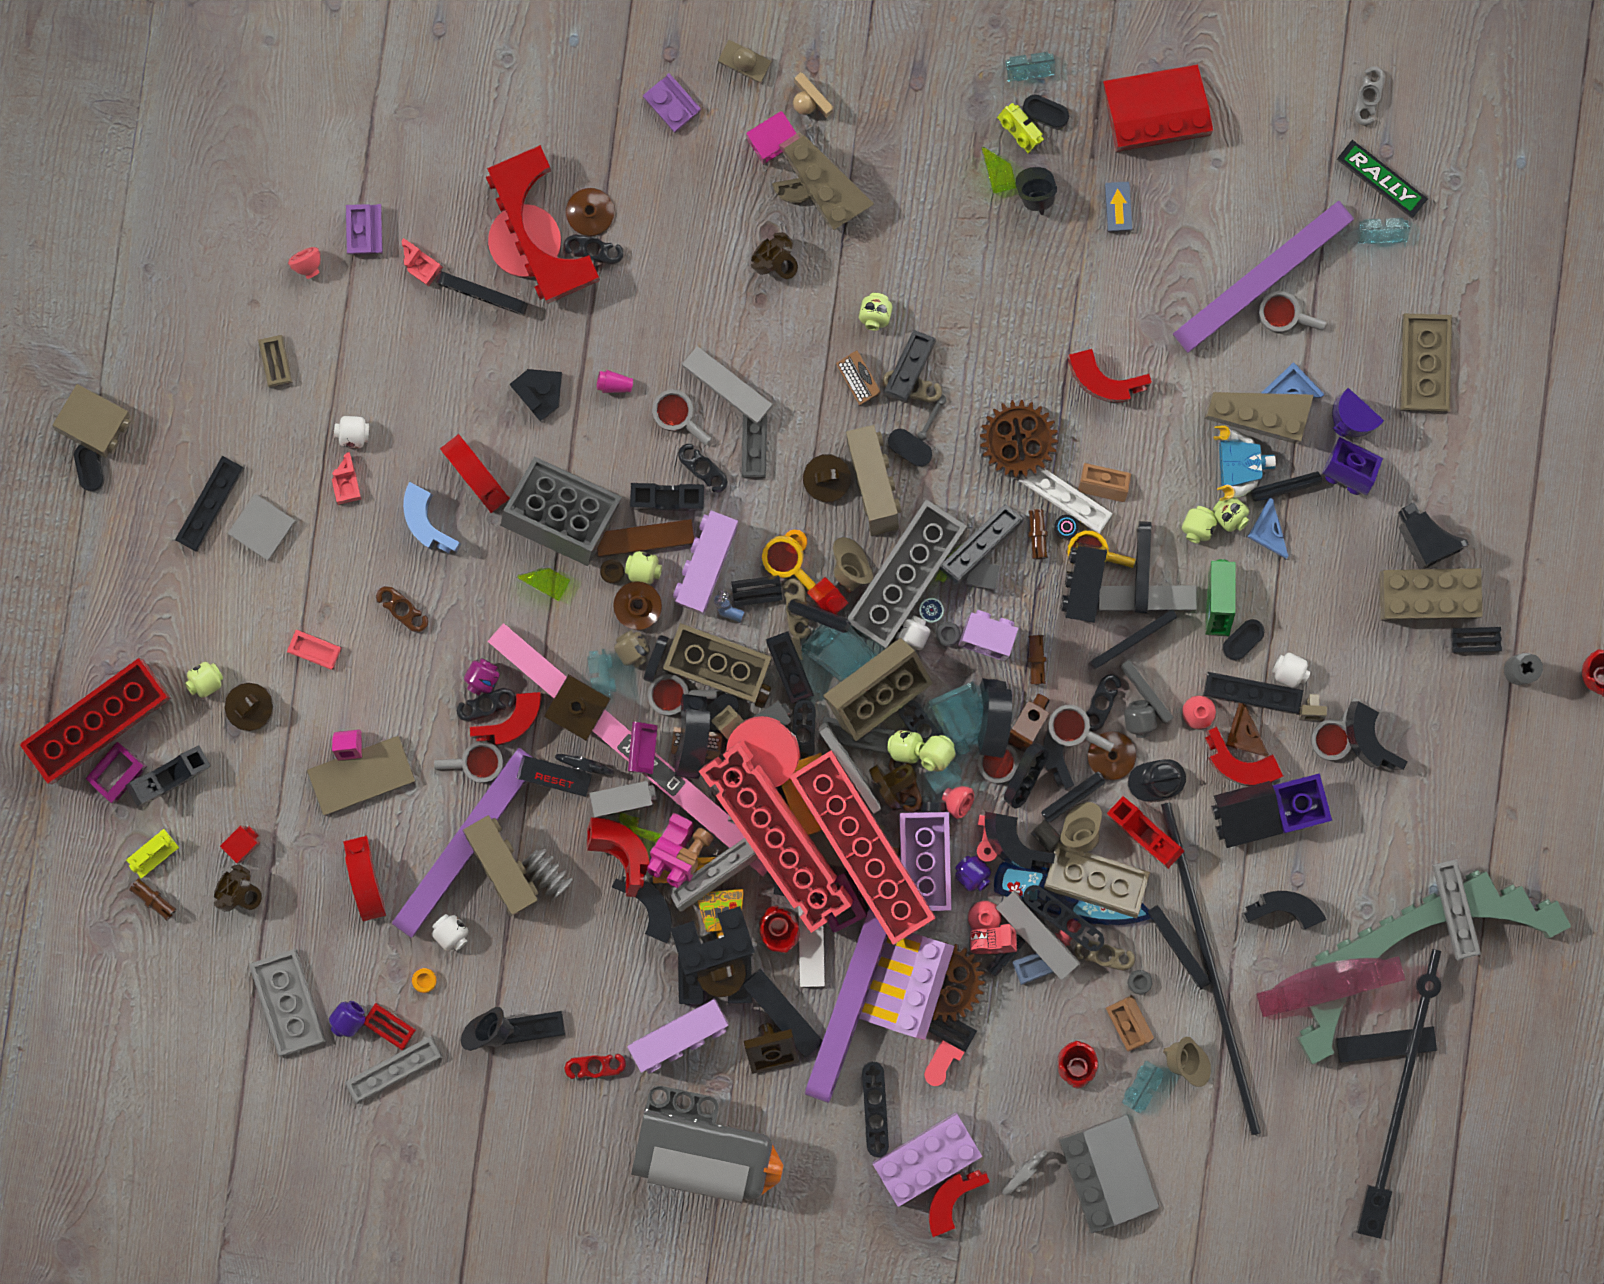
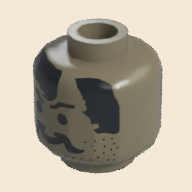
M630 630L616 639L617 643L614 649L625 666L633 664L636 668L647 661L646 655L649 654L650 647L640 632L633 633Z

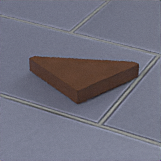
M1239 703L1226 746L1268 757L1269 753L1246 705Z

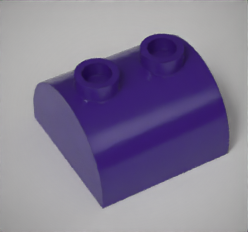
M1349 388L1342 392L1334 402L1332 418L1335 426L1333 430L1342 438L1346 435L1351 437L1365 436L1384 422L1377 413Z
M1339 437L1324 466L1322 474L1325 475V479L1332 484H1338L1339 482L1347 486V490L1354 495L1361 493L1366 496L1375 483L1383 458Z
M1320 773L1273 785L1284 833L1332 821Z

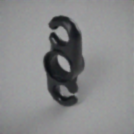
M574 234L567 237L564 241V250L567 254L573 252L570 248V243L574 240L578 241L580 247L574 251V254L584 257L589 255L587 253L589 244H599L601 251L596 256L590 255L592 261L615 264L620 262L624 255L623 248L617 244L615 246L618 252L615 258L609 257L608 251L613 248V244L602 242L598 238Z
M682 445L678 451L679 461L695 477L704 481L707 487L712 486V479L714 477L721 478V485L712 487V491L715 493L722 492L728 484L726 475L709 458L701 455L697 449L694 450L692 459H686L684 452L694 449V445ZM701 461L707 462L710 466L709 472L705 475H700L696 472V465Z
M1115 675L1103 677L1091 699V705L1086 714L1088 717L1096 716L1098 723L1090 725L1089 731L1096 732L1101 729L1113 707L1114 697L1118 694V690H1108L1106 683L1113 681L1116 687L1120 688L1122 686L1121 680ZM1105 696L1108 699L1109 706L1107 709L1099 710L1095 706L1097 697Z
M501 688L491 691L489 694H481L474 700H467L466 702L472 708V714L465 715L463 713L465 704L460 702L456 710L457 715L461 720L467 722L490 716L498 710L506 709V705L500 701V697L503 694H507L510 697L508 706L513 707L516 703L515 693L511 689ZM483 698H490L493 701V708L488 712H483L479 707V703Z
M567 754L555 755V759L579 770L603 775L614 774L613 769L590 759Z

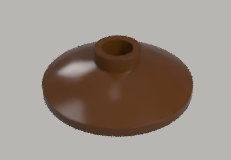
M585 188L574 193L569 199L566 207V217L569 225L577 233L585 236H596L606 231L611 225L614 218V206L609 196L603 191L596 188ZM589 206L594 208V213L591 215L585 213V209Z
M634 581L625 584L619 589L614 598L613 608L621 624L630 629L642 630L652 626L658 620L662 610V601L659 593L653 586L644 582ZM636 600L642 601L643 607L641 609L635 607L634 602Z
M1114 731L1102 733L1099 736L1114 743L1111 751L1117 753V758L1110 760L1108 757L1109 751L1091 743L1087 754L1088 763L1093 772L1101 773L1104 779L1117 780L1123 778L1130 773L1135 765V747L1132 741L1122 733Z

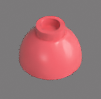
M316 247L304 249L293 255L289 259L288 264L298 274L305 275L307 279L319 274L320 251Z
M1197 695L1185 702L1182 716L1186 724L1191 728L1204 729L1209 727L1215 720L1216 708L1209 698Z
M959 786L954 789L947 788L945 790L942 800L946 802V808L954 818H962L968 813L974 801V790L966 786Z
M990 901L975 903L968 912L970 927L973 930L999 928L1002 915L996 909L997 905Z

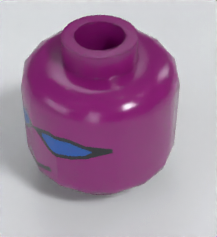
M483 658L480 661L474 660L464 675V681L468 684L467 689L480 696L481 692L489 694L499 679L498 667Z

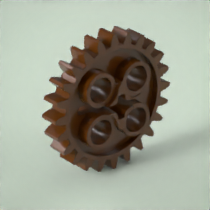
M1011 400L1009 408L1002 403V411L999 412L993 409L995 417L987 416L986 420L990 424L982 425V429L987 433L980 434V439L986 440V442L980 444L981 449H988L983 454V457H991L988 464L989 466L997 464V473L1005 469V477H1008L1010 472H1014L1015 479L1018 478L1019 473H1023L1026 479L1028 471H1032L1034 475H1037L1036 468L1040 467L1045 470L1043 462L1051 463L1052 459L1049 454L1057 453L1056 449L1051 447L1059 443L1057 439L1052 438L1058 434V430L1050 429L1055 425V421L1047 422L1050 417L1049 412L1041 415L1042 406L1034 410L1033 402H1030L1028 407H1025L1023 400L1020 401L1019 406H1015L1014 401ZM1014 419H1018L1020 434L1024 438L1022 439L1024 460L1020 459L1018 444L1015 441ZM1031 420L1036 425L1033 430L1027 431L1022 428L1023 423ZM1002 425H1009L1012 428L1008 435H1002L998 432ZM1030 444H1037L1040 447L1039 452L1036 454H1030L1026 449ZM1007 448H1012L1016 451L1015 456L1011 459L1003 456V451Z
M958 944L954 945L944 979L948 975L949 981L965 985L967 989L962 990L952 986H946L943 989L944 985L942 984L933 1014V1020L935 1021L939 1019L940 1015H942L943 1022L948 1021L949 1015H951L953 1021H957L958 1013L963 1018L967 1017L965 1010L968 1009L974 1012L975 1010L971 1004L973 1002L980 1004L981 1002L976 996L977 994L983 995L985 993L979 989V986L986 984V982L979 980V977L985 974V972L977 971L981 962L973 963L972 961L976 955L971 954L967 957V948L958 952ZM959 967H964L967 971V976L962 981L957 980L955 977V972ZM956 990L960 994V1001L953 1005L949 1002L948 996L952 991Z

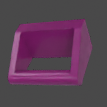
M632 722L628 772L653 774L658 725Z
M117 741L85 779L109 802L116 804L128 790L125 785L137 779L147 766ZM122 752L133 764L108 791L96 780L119 753Z
M848 871L838 875L834 883L838 882L840 886L843 885L854 900L851 908L856 916L839 924L833 913H829L828 924L833 933L867 917L869 911L863 898L860 897V892L855 882H852V877ZM816 893L814 896L815 899H821V901H823V895Z

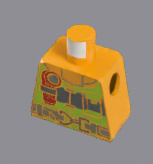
M743 889L709 892L698 900L706 932L716 931L717 939L724 937L717 913L741 906L742 909Z

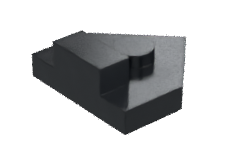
M527 369L509 384L540 422L559 407L562 372Z

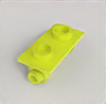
M1012 103L1006 106L997 118L1002 126L1013 135L1018 145L1024 148L1027 153H1030L1036 145H1039L1044 140L1042 132L1039 131L1033 122L1027 126L1023 124L1028 117L1019 105L1015 106Z
M163 829L127 858L126 861L130 864L131 870L142 879L175 852L179 846Z

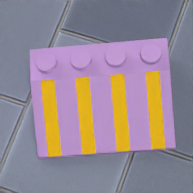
M915 933L894 945L888 937L859 1019L925 1040L954 946Z

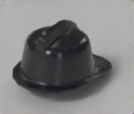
M1030 167L1017 175L1016 187L1024 206L1028 210L1039 211L1040 215H1044V211L1054 204L1055 194L1057 193V186L1051 171L1042 167Z
M1171 759L1140 764L1131 771L1128 778V787L1131 794L1142 801H1156L1178 795L1186 783V774L1183 767Z
M494 1007L467 1024L461 1035V1045L465 1050L469 1051L484 1045L499 1047L514 1032V1027L504 1017L502 1008Z

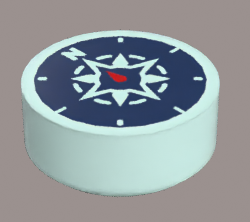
M935 598L924 600L919 608L921 618L929 623L940 620L944 612L942 603Z

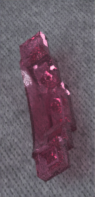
M1399 956L1384 960L1380 958L1348 959L1309 968L1284 979L1273 989L1258 992L1256 995L1262 1016L1266 1017L1352 996L1360 992L1404 981L1406 978Z

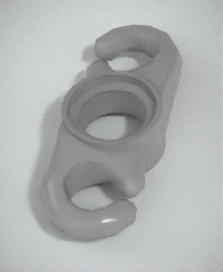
M1372 66L1365 70L1367 75L1372 72L1377 73L1379 79L1376 82H1372L1367 76L1363 78V86L1358 93L1354 111L1355 119L1361 125H1370L1374 122L1373 117L1362 119L1360 113L1362 110H1368L1371 115L1376 114V106L1381 98L1385 80L1383 70L1379 67ZM1370 89L1375 92V101L1367 102L1364 100L1363 92Z
M1042 1150L1036 1153L1029 1161H1026L1013 1174L1012 1180L1002 1190V1194L1004 1196L1008 1195L1024 1184L1035 1173L1036 1167L1047 1156V1151Z

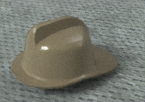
M841 537L834 541L833 553L836 564L833 574L836 580L845 587L846 591L852 592L861 584L864 585L872 582V570L869 567L863 549L857 542L846 537Z
M1091 802L1080 803L1068 812L1060 840L1063 845L1078 852L1082 857L1099 843L1102 811L1098 805Z
M1183 1037L1180 1042H1175L1170 1047L1164 1048L1163 1053L1167 1057V1066L1172 1073L1183 1076L1195 1087H1202L1208 1082L1211 1074L1209 1058L1191 1037Z

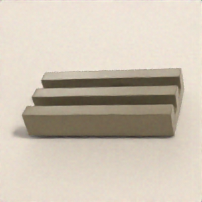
M278 335L259 339L258 342L268 387L293 383L283 336ZM275 341L279 343L286 378L283 379L274 344ZM266 343H269L277 378L274 381L272 380L265 348Z

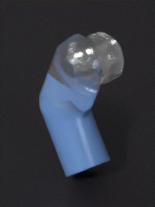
M719 591L714 598L719 614L722 617L741 623L744 611L731 606L729 601L730 594L727 591Z

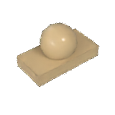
M800 72L794 78V83L802 92H799L794 97V109L799 114L807 115L812 113L817 107L827 118L833 113V106L808 78Z

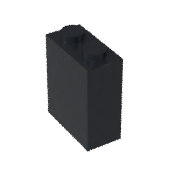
M1270 781L1213 796L1215 805L1211 806L1214 819L1219 822V826H1215L1218 840H1223L1226 848L1283 834L1276 792Z

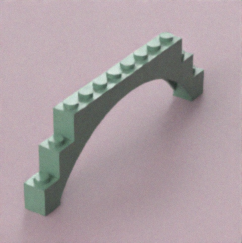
M1475 870L1465 876L1467 880L1463 882L1471 917L1505 919L1524 924L1543 932L1545 938H1551L1571 927L1558 901L1553 900L1550 902L1548 898L1536 904L1537 909L1535 910L1522 886L1515 887L1514 884H1511L1500 890L1502 895L1499 896L1487 872ZM1434 892L1422 899L1424 903L1417 907L1411 904L1401 910L1402 915L1393 918L1392 915L1379 921L1381 926L1373 930L1371 927L1360 931L1357 939L1350 941L1347 938L1336 944L1338 949L1330 953L1327 949L1315 955L1316 960L1311 963L1325 989L1321 990L1318 987L1308 992V998L1304 999V1002L1317 1026L1309 1025L1299 1031L1301 1035L1296 1037L1310 1064H1315L1334 1054L1332 1042L1341 1010L1351 990L1369 966L1387 949L1406 936L1428 926L1446 921L1440 895H1436Z

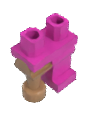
M673 813L663 835L650 851L651 860L647 867L648 873L659 878L664 870L670 872L667 882L676 888H679L685 880L690 882L693 873L698 868L697 857L703 846L707 847L714 839L713 836L702 828H697L694 833L692 821ZM693 835V839L695 841L689 847V849L685 848L686 844Z

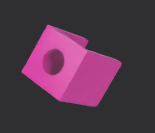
M780 111L748 131L746 139L764 165L783 153L779 144L797 133L785 114Z

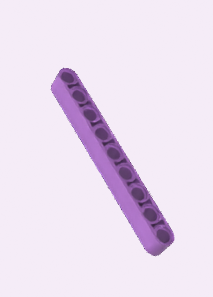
M1337 201L1173 333V336L1189 353L1344 229L1354 218L1343 204Z
M518 748L392 922V925L410 938L417 933L474 854L473 849L462 832L463 829L487 815L491 819L496 818L498 821L526 782L516 778L522 756H532L521 748Z
M869 908L805 1091V1095L829 1103L888 938L871 908Z

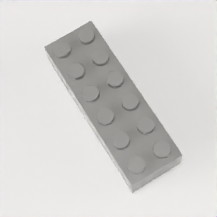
M925 500L847 619L851 622V627L886 649L967 526L933 503Z

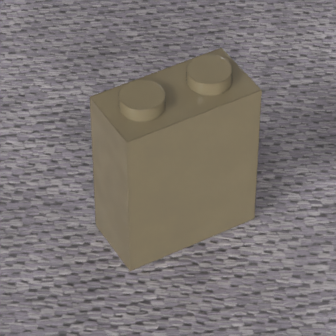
M76 384L53 423V428L63 436L107 458L109 453L113 454L119 444L117 439L121 432L125 433L131 420H129L130 415L127 410Z

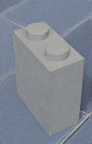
M648 781L592 792L590 793L594 817L598 818L654 806L653 800H657L655 786L649 785Z

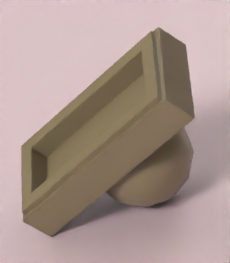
M728 40L718 59V63L760 84L772 61L751 49L745 48L731 40Z

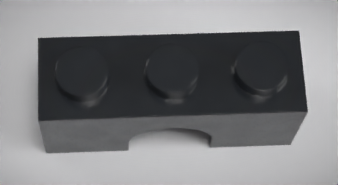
M631 483L630 508L631 510L704 511L705 487L704 484L657 485L655 483Z

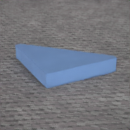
M1294 362L1261 392L1268 394L1314 395L1313 398L1324 396L1323 392Z
M1269 498L1247 537L1287 559L1289 555L1275 510L1274 500Z

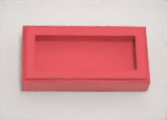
M295 630L287 652L333 670L342 648Z

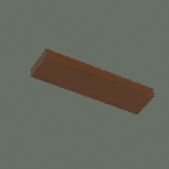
M692 519L606 531L598 546V556L604 557L693 544Z

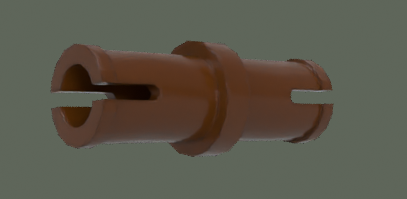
M1029 510L1030 532H1028V537L1031 538L1032 559L1048 558L1046 548L1048 531H1045L1044 510Z
M1044 635L1028 636L1030 657L1027 658V662H1030V684H1046L1044 662H1047V657H1044Z
M140 878L133 883L134 886L130 887L129 891L143 900L147 908L155 910L166 921L173 916L172 913L176 912L177 909L163 899L159 891L152 890Z

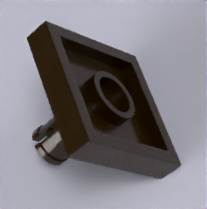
M568 674L544 717L587 741L611 698Z
M766 1023L768 1032H766L764 1024H761L758 1027L760 1037L743 1041L752 1074L799 1063L791 1029L775 1033L774 1025Z

